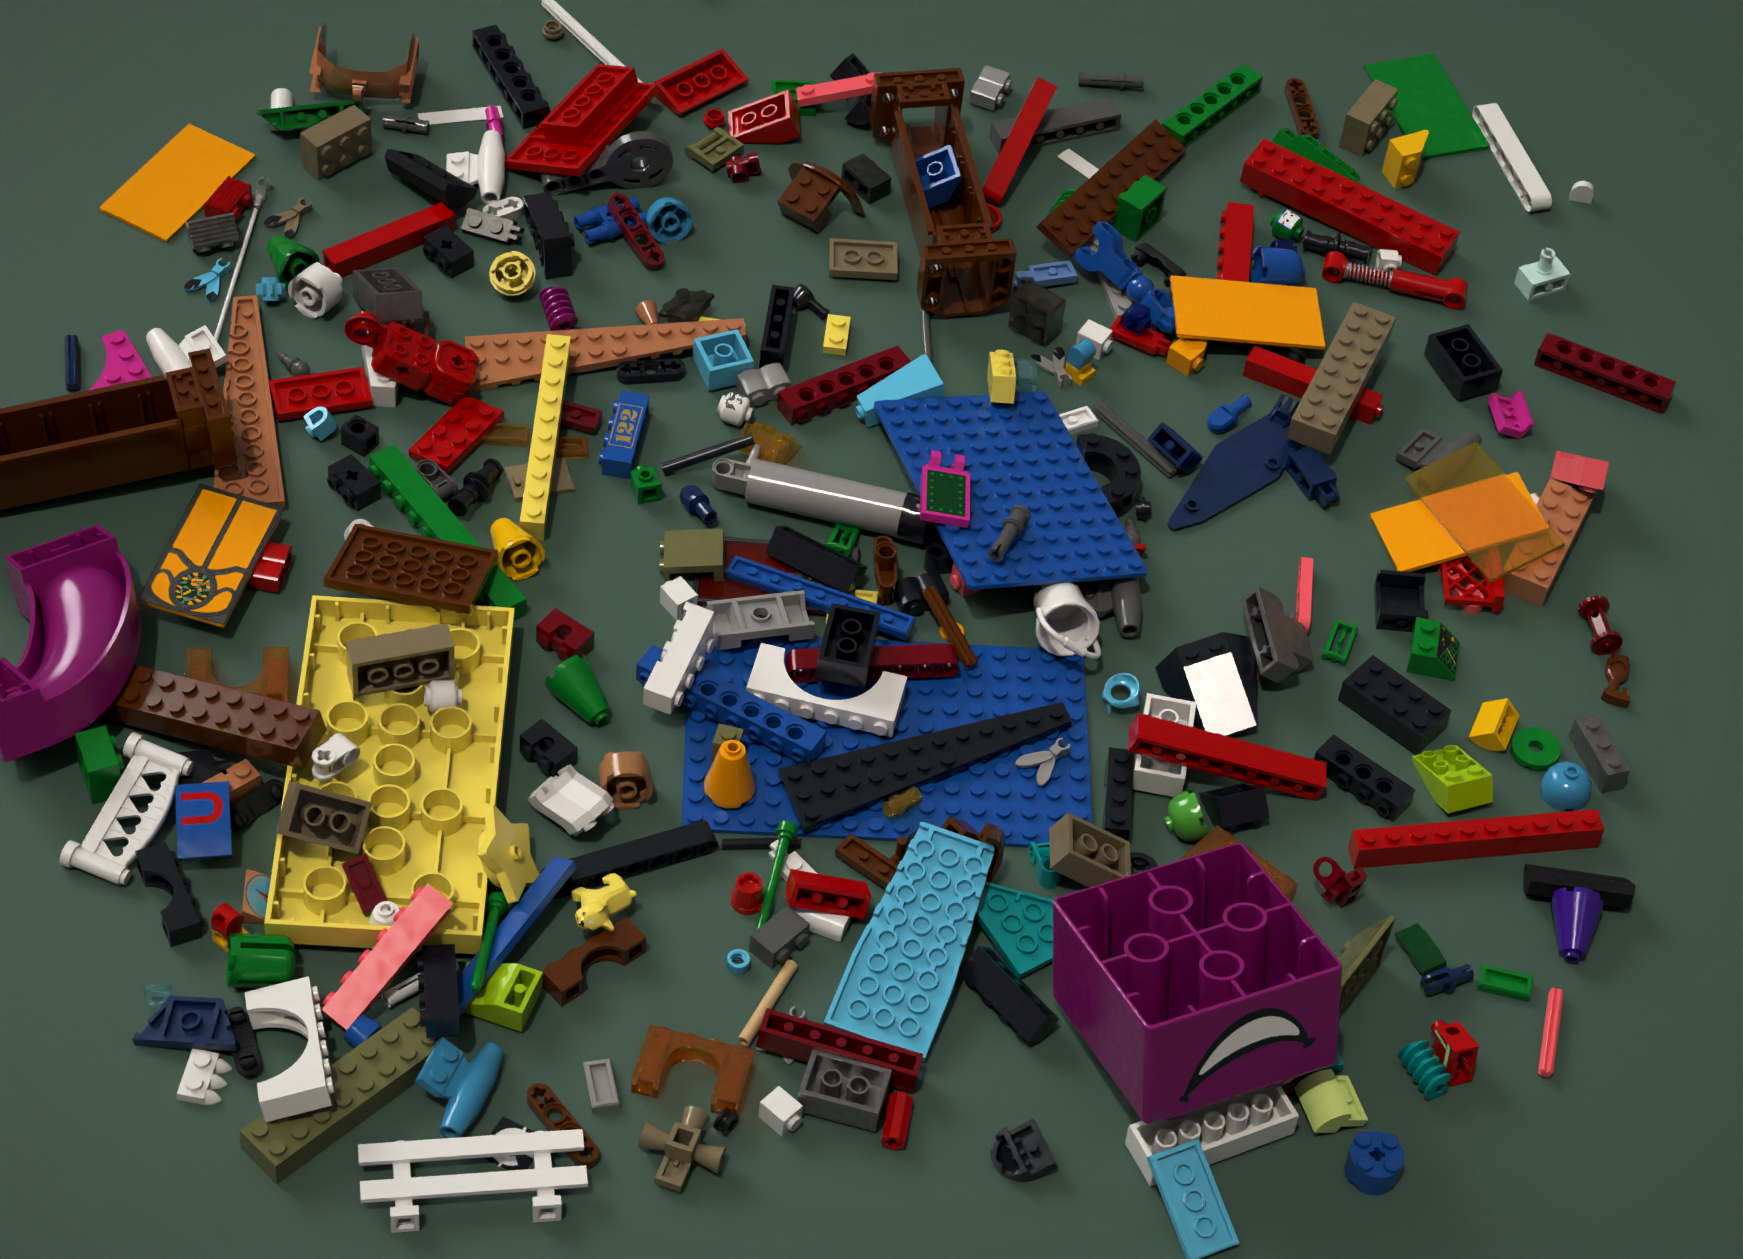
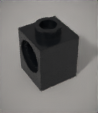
M354 415L349 421L344 422L340 429L341 445L363 457L379 444V427L358 415Z

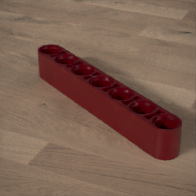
M952 644L875 646L867 680H879L883 671L907 676V679L954 676L959 672L956 647ZM820 648L794 649L786 654L787 671L793 682H830L815 679Z

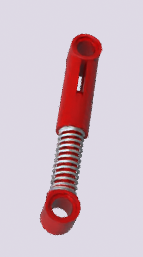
M1337 251L1329 252L1324 259L1322 277L1330 283L1340 282L1343 278H1349L1350 280L1353 277V280L1357 278V281L1361 279V282L1364 280L1365 283L1368 281L1369 284L1370 282L1372 284L1376 282V285L1379 283L1380 286L1384 284V287L1388 285L1389 291L1443 302L1450 309H1461L1466 303L1468 284L1460 278L1444 280L1394 269L1392 272L1390 270L1388 273L1387 270L1384 272L1383 269L1380 271L1379 268L1376 270L1375 267L1372 269L1371 266L1368 268L1367 265L1366 267L1364 265L1360 267V264L1356 266V263L1352 265L1353 263L1347 261L1344 254Z

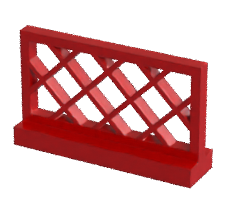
M1499 547L1457 558L1458 560L1454 563L1451 561L1440 563L1444 604L1476 605L1490 607L1491 613L1501 612L1505 593ZM1475 555L1482 561L1479 564H1475L1469 558ZM1464 563L1471 570L1466 573L1458 565ZM1451 570L1460 576L1456 581L1447 574ZM1474 573H1478L1484 579L1478 582L1471 576ZM1466 580L1468 583L1473 584L1474 587L1467 590L1460 584ZM1455 588L1463 593V595L1450 596V591ZM1479 589L1480 592L1486 595V598H1478L1473 593Z

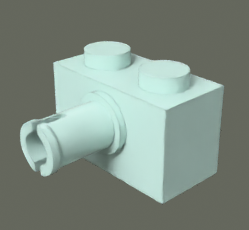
M1545 248V250H1541L1538 262L1526 264L1518 268L1514 284L1529 301L1566 290L1570 273L1557 256L1555 257V251L1551 248Z

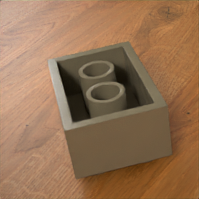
M1375 79L1346 114L1339 147L1361 157L1367 150L1370 151L1375 144V140L1382 137L1386 126L1390 127L1394 120L1392 113L1398 104L1399 99L1396 98L1398 89Z
M352 105L301 132L302 167L319 181L372 153L371 119L355 105Z
M289 781L275 833L358 854L372 803Z
M1069 812L1049 828L1050 869L1087 887H1093L1131 875L1129 841Z

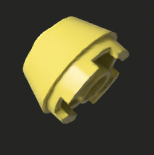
M517 251L497 256L489 272L493 287L500 293L510 296H517L526 292L532 286L536 275L532 261Z

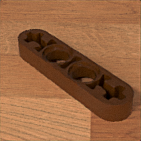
M1298 78L1288 79L1284 93L1298 135L1300 137V135L1310 134L1317 140L1320 127L1305 83ZM1295 101H1300V102H1303L1304 104H1303V105H1302V104H1297V103H1295ZM1299 116H1307L1309 119H1303Z
M543 1083L531 1085L527 1091V1104L548 1131L582 1129L584 1140L583 1152L586 1155L591 1154V1158L587 1156L581 1157L582 1151H568L566 1154L576 1166L586 1165L587 1170L594 1168L599 1161V1149L550 1087ZM534 1095L544 1096V1103L540 1098L534 1099ZM551 1112H558L562 1115V1118L558 1121H551L547 1115Z

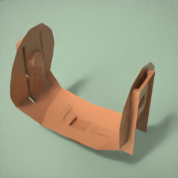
M324 23L322 27H319L309 74H313L310 92L320 93L323 86L329 92L353 96V101L361 102L363 97L399 98V102L410 103L419 59V38H415L414 33L411 37L409 54L405 64L387 72H367L334 66L326 58V24Z

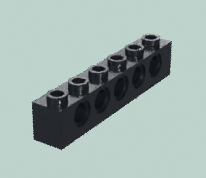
M497 25L473 30L472 48L522 129L538 126L550 113L549 104L541 97L540 89L533 84L530 73H526L521 59L516 57L513 46L508 44L505 33H501Z

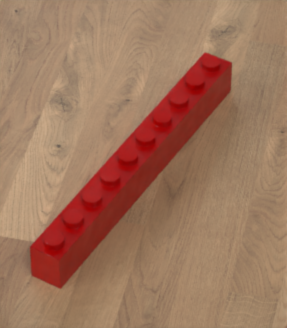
M1598 809L1356 829L1352 831L1347 849L1353 868L1356 869L1359 866L1368 868L1598 848L1605 829Z

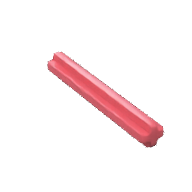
M1555 987L1551 988L1548 994L1538 1068L1539 1076L1546 1078L1552 1077L1554 1072L1564 997L1563 990Z

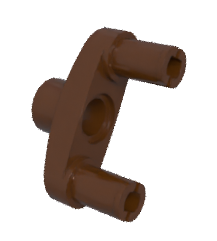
M878 536L874 539L873 566L876 587L878 589L877 603L881 606H884V600H886V606L892 604V595L896 589L897 547L894 545L893 540L887 536Z

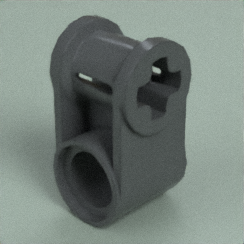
M424 459L417 463L416 471L441 500L449 495L454 496L458 494V486L455 480L447 475L436 462Z

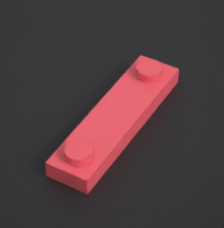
M874 73L796 88L799 107L872 94Z

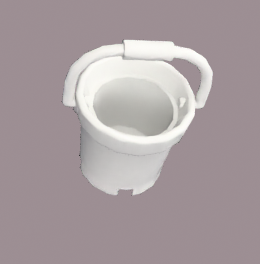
M1070 582L1042 584V589L1038 594L1037 591L1034 594L1033 602L1037 617L1035 632L1040 646L1048 653L1057 656H1073L1077 654L1090 659L1099 658L1101 656V648L1096 638L1099 634L1100 621L1094 608L1085 601L1079 586L1076 583L1074 585ZM1092 644L1095 653L1087 651V648L1090 647Z

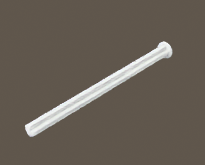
M541 0V5L605 65L625 66L555 0Z

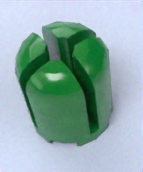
M229 934L227 948L231 949L228 950L226 964L227 987L264 988L292 981L296 957L295 945L289 937L285 935Z

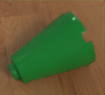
M275 235L267 242L266 250L276 275L279 277L280 283L285 284L287 289L289 282L313 263H320L319 256L315 251L283 235Z
M582 654V658L578 655L572 656L559 664L554 669L556 674L552 679L549 675L547 676L544 683L547 689L590 725H601L609 718L610 707L590 661L585 654Z

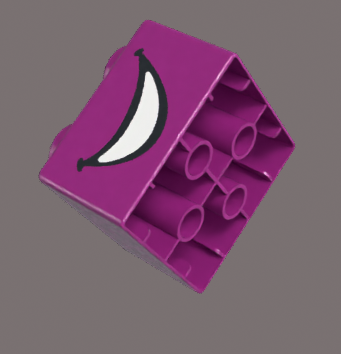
M1241 843L1227 845L1066 894L1053 900V996L1144 1123L1154 1124L1163 1120L1184 1119L1199 1108L1260 1088L1281 1087L1289 1083L1294 1077L1331 1066L1335 1063L1337 1059L1342 964L1245 845Z

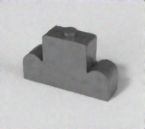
M1257 586L1241 599L1260 675L1279 683L1291 673L1297 674L1313 661L1304 625L1282 614L1284 610L1283 604L1275 594Z

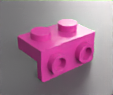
M1517 391L1511 398L1492 393L1487 398L1499 433L1521 439L1534 425L1523 392Z

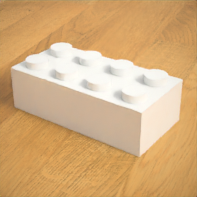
M1147 693L1143 714L1193 727L1197 702ZM1136 754L1132 789L1174 797L1183 790L1187 767Z

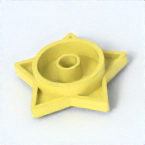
M495 805L484 808L486 830L480 835L478 843L479 852L477 855L487 877L495 886L503 890L507 903L512 904L519 901L524 887H530L540 874L530 854L529 825L527 823L511 824Z

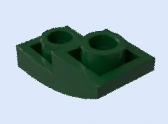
M1418 923L1395 933L1396 941L1409 953L1411 963L1424 976L1436 971L1439 967L1447 965L1438 947Z

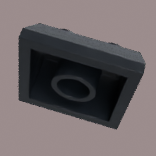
M1241 783L1199 793L1200 800L1213 826L1222 828L1223 831L1238 829L1237 825L1244 823L1247 826L1261 824L1262 819L1269 818L1266 793L1263 787Z

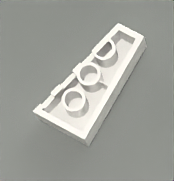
M401 320L394 321L400 325L405 326V323L401 322ZM361 345L365 373L372 397V406L396 407L399 383L374 372L371 366L373 348Z
M686 602L683 607V620L677 619L673 627L674 632L671 642H666L660 662H656L643 689V705L670 715L676 706L679 707L681 705L685 689L691 688L696 670L700 671L702 669L706 653L710 654L715 644V639H712L714 611Z

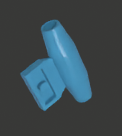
M441 1037L436 1041L415 1082L434 1097L449 1099L440 1126V1133L445 1138L461 1137L480 1113L496 1082L504 1054L502 1048L497 1044L485 1043L468 1063L463 1055L464 1052L447 1039Z

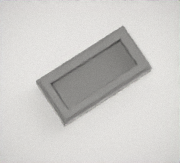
M610 1058L583 1062V1071L592 1113L619 1109L620 1103Z

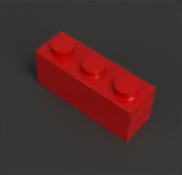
M790 869L784 891L787 903L791 907L865 919L871 898L866 882Z

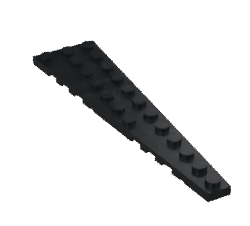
M1063 702L779 768L778 777L804 834L831 823L832 819L844 815L847 817L852 815L854 810L864 806L867 808L876 805L877 801L884 798L892 799L904 792L912 791L967 769V765L974 762L982 763L987 761L989 756L999 752L1001 755L1010 751V748L1019 744L1024 746L1034 742L1036 739H1042L1071 727L1072 720Z

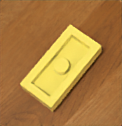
M828 314L823 353L846 356L851 317Z

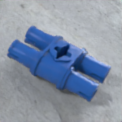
M633 196L629 200L635 210L638 211L640 203L637 197ZM615 202L614 205H619L622 208L623 204H618L617 202ZM608 204L599 207L594 206L591 211L573 217L577 230L592 225L598 226L584 231V239L588 245L604 239L611 241L615 237L624 235L610 214ZM647 211L638 213L641 219L643 220L644 224L647 225ZM629 218L624 220L627 226H636L634 220Z

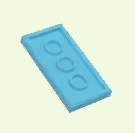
M1199 1139L1147 1157L1186 1259H1200L1239 1244Z

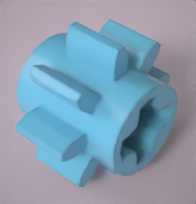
M262 277L261 283L256 284V295H262V301H280L279 295H285V284L279 283V277Z

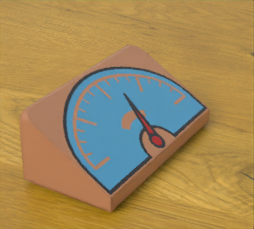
M246 869L242 905L243 923H264L271 877L250 869Z

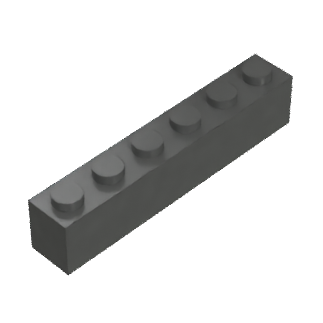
M1111 97L1046 110L1027 149L1118 131L1121 113ZM1018 116L991 122L989 139L998 154H1000Z

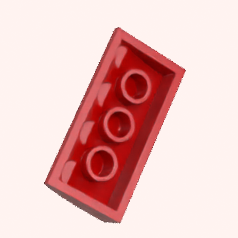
M722 48L655 81L654 84H657L659 90L655 97L666 108L680 116L748 82L749 79Z

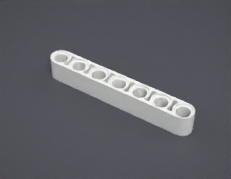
M1491 103L1474 106L1473 118L1490 144V150L1525 210L1533 212L1550 209L1552 205L1551 194L1498 104Z

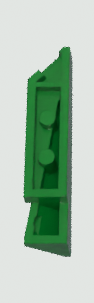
M345 100L255 111L258 116H261L280 131L312 127L352 105H355L363 113L364 108L363 101Z
M1289 128L1279 129L1271 141L1365 186L1359 181L1360 175L1310 134L1298 137Z

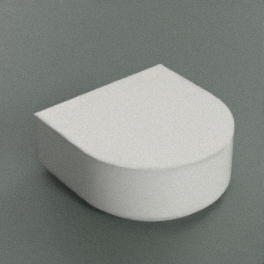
M1587 181L1576 182L1572 186L1569 201L1591 204L1594 196L1593 185Z

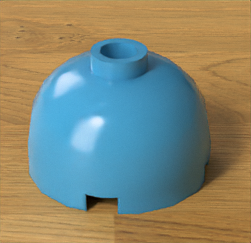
M664 197L656 200L650 206L646 214V224L650 233L658 242L668 244L667 240L676 238L678 242L689 233L692 227L691 212L679 199Z
M1559 762L1551 766L1543 776L1540 783L1541 796L1550 807L1558 811L1565 812V809L1579 811L1589 801L1592 781L1588 772L1582 766L1574 762Z

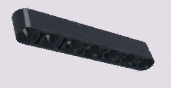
M698 821L568 859L573 860L577 868L553 899L572 895L571 892L579 887L593 889L607 885L603 883L602 878L611 873L619 875L624 880L706 856L718 848V842L709 823Z

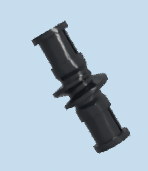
M1307 230L1303 241L1304 250L1309 248L1326 254L1337 251L1344 254L1347 259L1364 261L1365 264H1369L1373 252V245L1364 246L1352 241L1347 242V239L1341 240L1340 233L1334 239L1326 235L1312 234V231Z
M489 458L484 462L481 470L469 472L464 477V487L457 496L452 497L448 501V507L453 514L460 517L465 516L472 504L476 501H485L488 498V489L495 478H499L504 471L499 461Z

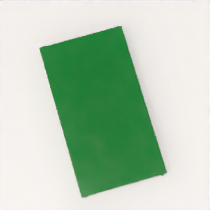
M1434 53L1364 65L1363 69L1371 82L1377 79L1398 89L1396 98L1399 100L1392 115H1394V121L1403 136L1426 129L1429 131L1422 160L1490 148V144Z

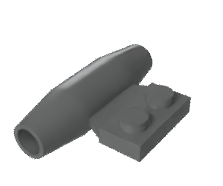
M1421 428L1397 452L1396 460L1415 469L1425 468L1416 482V488L1422 495L1429 496L1448 484L1470 462L1482 443V438L1477 431L1470 429L1446 444L1441 436Z
M1139 577L1075 582L1079 586L1085 601L1094 608L1098 617H1103V615L1113 611L1122 636L1134 637L1140 632L1142 603Z

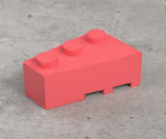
M1556 451L1550 478L1579 485L1578 489L1582 491L1596 493L1597 489L1603 490L1609 462Z

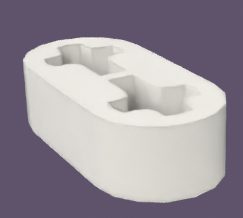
M508 197L486 205L483 208V212L514 220L522 216L523 202L520 198Z

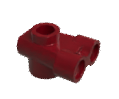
M757 152L747 154L745 157L734 156L728 162H725L728 178L731 177V180L735 183L746 181L749 177L748 174L762 173Z

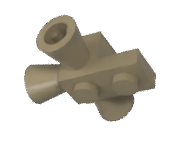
M696 1106L685 1107L682 1123L675 1122L670 1134L654 1124L646 1122L638 1147L665 1151L664 1158L655 1176L654 1184L681 1193L694 1161L717 1174L719 1173L727 1148L700 1144L701 1131L710 1120L705 1110Z

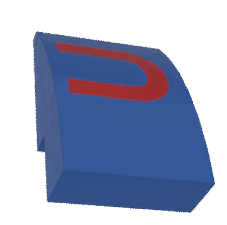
M229 781L175 785L179 862L233 858Z

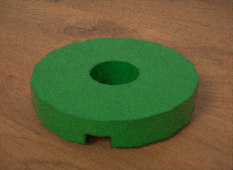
M1527 727L1517 731L1513 736L1510 752L1513 759L1519 765L1531 767V770L1544 771L1557 763L1560 757L1561 746L1558 739L1552 733L1542 728ZM1530 747H1537L1541 752H1534Z

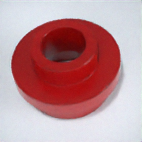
M709 109L703 117V122L712 129L720 128L725 124V116L719 109Z

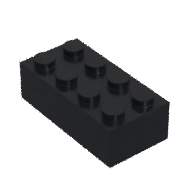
M1374 655L1343 681L1338 701L1414 755H1418L1446 729L1452 711Z

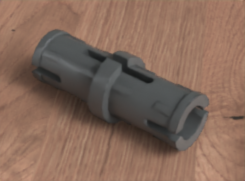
M384 114L383 128L402 130L403 133L411 131L427 135L429 120L413 119L408 115L400 117Z

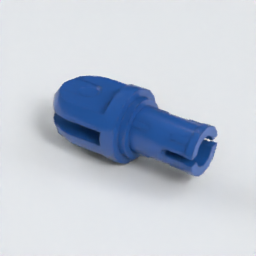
M1243 394L1232 404H1223L1214 410L1207 419L1209 430L1213 433L1221 434L1238 422V416L1252 407L1250 398Z

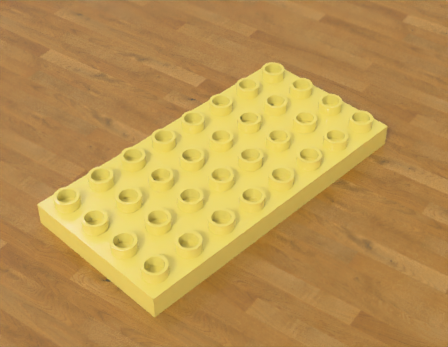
M312 595L296 704L317 709L321 712L327 731L316 748L327 742L334 734L341 733L358 746L361 751L359 757L352 765L346 767L328 781H319L313 777L312 767L315 763L312 760V756L304 769L287 765L282 806L289 781L372 803L358 854L277 833L264 922L265 935H285L292 940L293 944L374 948L378 943L375 939L384 928L389 930L391 926L369 925V918L373 909L362 913L341 865L366 853L387 901L395 903L400 909L402 907L407 909L412 903L410 898L420 886L424 888L427 884H430L453 903L454 909L424 945L455 944V953H478L484 935L489 878L477 855L479 852L478 843L481 833L486 830L484 808L491 805L497 806L514 635V608L474 605L471 613L465 614L395 600ZM448 623L454 643L455 679L452 681L455 682L457 689L462 690L461 704H457V707L440 708L435 713L430 712L429 708L424 706V688L428 687L429 684L353 697L347 675L346 641Z

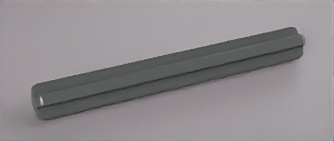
M1102 400L1094 403L1092 410L1166 476L1172 478L1178 473L1176 465Z

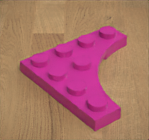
M124 329L101 336L107 355L106 364L100 378L89 390L152 377Z

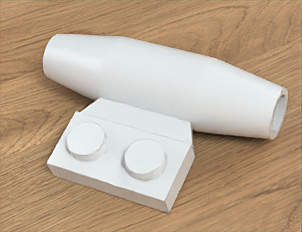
M489 130L484 133L478 155L471 154L469 151L447 154L446 171L472 186L478 183L482 201L486 204L500 200L505 182V151L501 135L495 130Z
M206 325L187 334L179 345L161 328H154L146 335L154 361L165 377L166 372L190 368L189 352L210 348L215 368L228 361L226 354Z

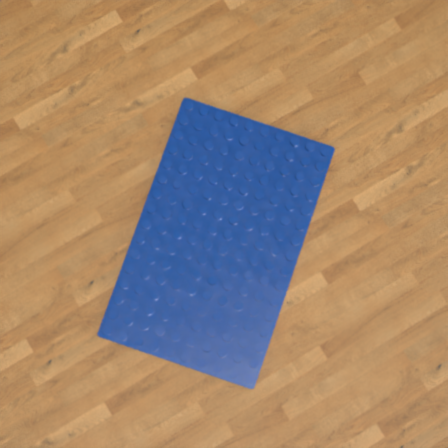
M788 635L747 639L741 641V647L722 650H716L714 644L711 653H706L702 669L746 691L761 643L785 648L784 665L787 671L786 654L794 649L820 648L823 637L789 641ZM876 640L875 646L950 643ZM969 644L978 660L975 668L967 670L957 654L959 672L951 677L907 679L904 699L892 737L880 736L875 733L854 730L849 727L798 716L827 731L825 747L815 760L1063 702L1072 720L1071 727L1042 739H1036L1034 742L1024 746L1019 744L1010 748V751L1001 755L999 752L989 756L987 761L982 763L974 762L967 765V769L912 791L904 792L892 799L884 798L877 801L876 805L867 808L864 806L854 810L852 815L847 817L844 815L832 819L831 823L804 834L778 777L779 768L800 763L781 752L772 750L769 746L759 741L752 740L745 734H743V745L745 746L755 780V793L752 800L742 803L741 807L723 808L712 803V799L708 795L706 796L704 792V781L713 763L711 762L712 742L719 723H723L708 718L705 714L693 708L686 707L681 826L698 821H706L709 823L713 833L777 836L778 822L790 821L798 826L796 837L846 839L852 833L861 840L897 841L899 836L908 838L911 833L918 830L920 822L941 828L950 816L966 821L978 833L982 831L987 823L996 825L1004 832L1005 847L1028 848L1029 842L1032 841L1036 844L1049 842V828L1068 812L1092 824L1084 656L1081 657L1077 654L1073 656H1057L1048 653L1044 648ZM867 680L865 688L831 681L794 683L803 691L813 696L828 700H844L867 692L878 680ZM1063 737V742L1060 746L1062 748L1071 744L1070 752L1055 761L1051 777L1044 786H1038L1036 781L1040 765L1029 768H1021L1015 765L1016 760L1023 755L1049 751V748L1055 744L1058 738Z

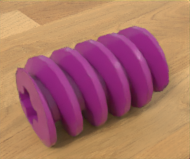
M548 287L540 291L539 299L550 331L573 329L577 325L578 320L577 316H575L568 291L563 287Z

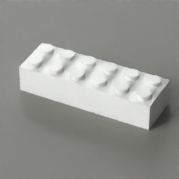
M1282 1087L1260 1088L1199 1108L1184 1119L1163 1120L1154 1124H1146L1143 1121L1131 1124L1128 1127L1125 1145L1151 1187L1157 1184L1147 1161V1157L1199 1139L1207 1162L1210 1165L1294 1134L1299 1115Z

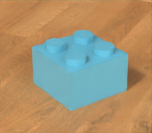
M738 329L694 339L693 360L708 391L737 385V375L754 368V360Z

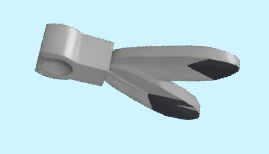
M1062 347L1055 348L1052 361L1041 355H1031L1033 364L1054 375L1059 388H1062L1063 381L1067 382L1068 386H1071L1072 377L1064 370L1065 351Z

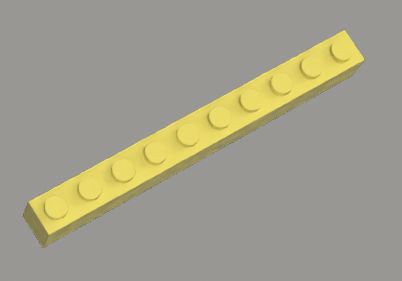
M547 334L520 516V527L538 541H544L570 358L571 336Z

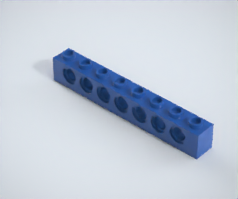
M652 645L637 663L636 680L644 686L656 662H660L663 649ZM703 669L700 671L696 670L691 688H686L684 691L682 703L686 707L693 708L705 714L708 718L715 719L725 725L744 729L743 734L752 740L759 741L769 746L772 750L791 757L796 762L804 763L815 760L825 747L826 730Z

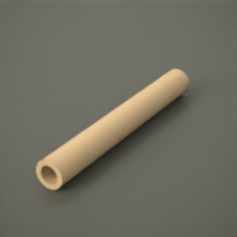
M787 960L737 1038V1041L742 1046L747 1047L750 1045L760 1029L766 1008H773L797 970L798 965L796 962Z

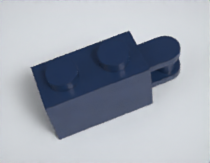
M1312 447L1289 453L1285 470L1308 501L1317 499L1323 507L1328 506L1329 502L1337 503L1340 501V495L1335 488L1337 481L1336 473L1327 465L1322 454Z

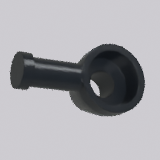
M798 284L795 287L793 308L798 310L809 306L821 319H825L830 311L814 299V295L804 284Z

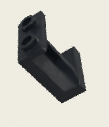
M1378 570L1374 582L1376 629L1412 632L1416 617L1429 618L1428 610H1425L1424 605L1425 574Z

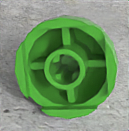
M1192 788L1175 795L1168 805L1169 816L1164 817L1169 832L1175 831L1180 839L1191 842L1210 837L1207 825L1203 823L1204 816Z

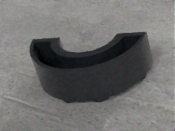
M1096 433L1077 435L1076 446L1090 470L1104 475L1110 481V483L1101 487L1108 503L1118 518L1124 516L1133 507L1137 498L1141 469L1136 456L1128 447L1112 438Z

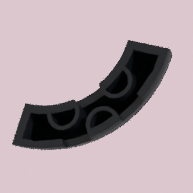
M852 53L839 64L830 77L836 81L867 75L869 71L859 58ZM872 94L846 98L848 113L844 119L856 125L870 122Z

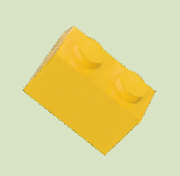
M1427 129L1389 140L1382 173L1395 189L1414 183L1429 135Z

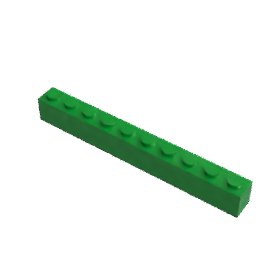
M391 445L369 456L368 470L381 482L383 492L394 500L397 509L402 510L406 514L409 523L417 527L421 536L482 547L395 445ZM495 563L476 602L483 606L514 608L515 621L526 615V598Z

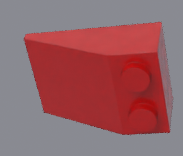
M789 90L728 111L729 134L741 143H783L800 137L799 108Z

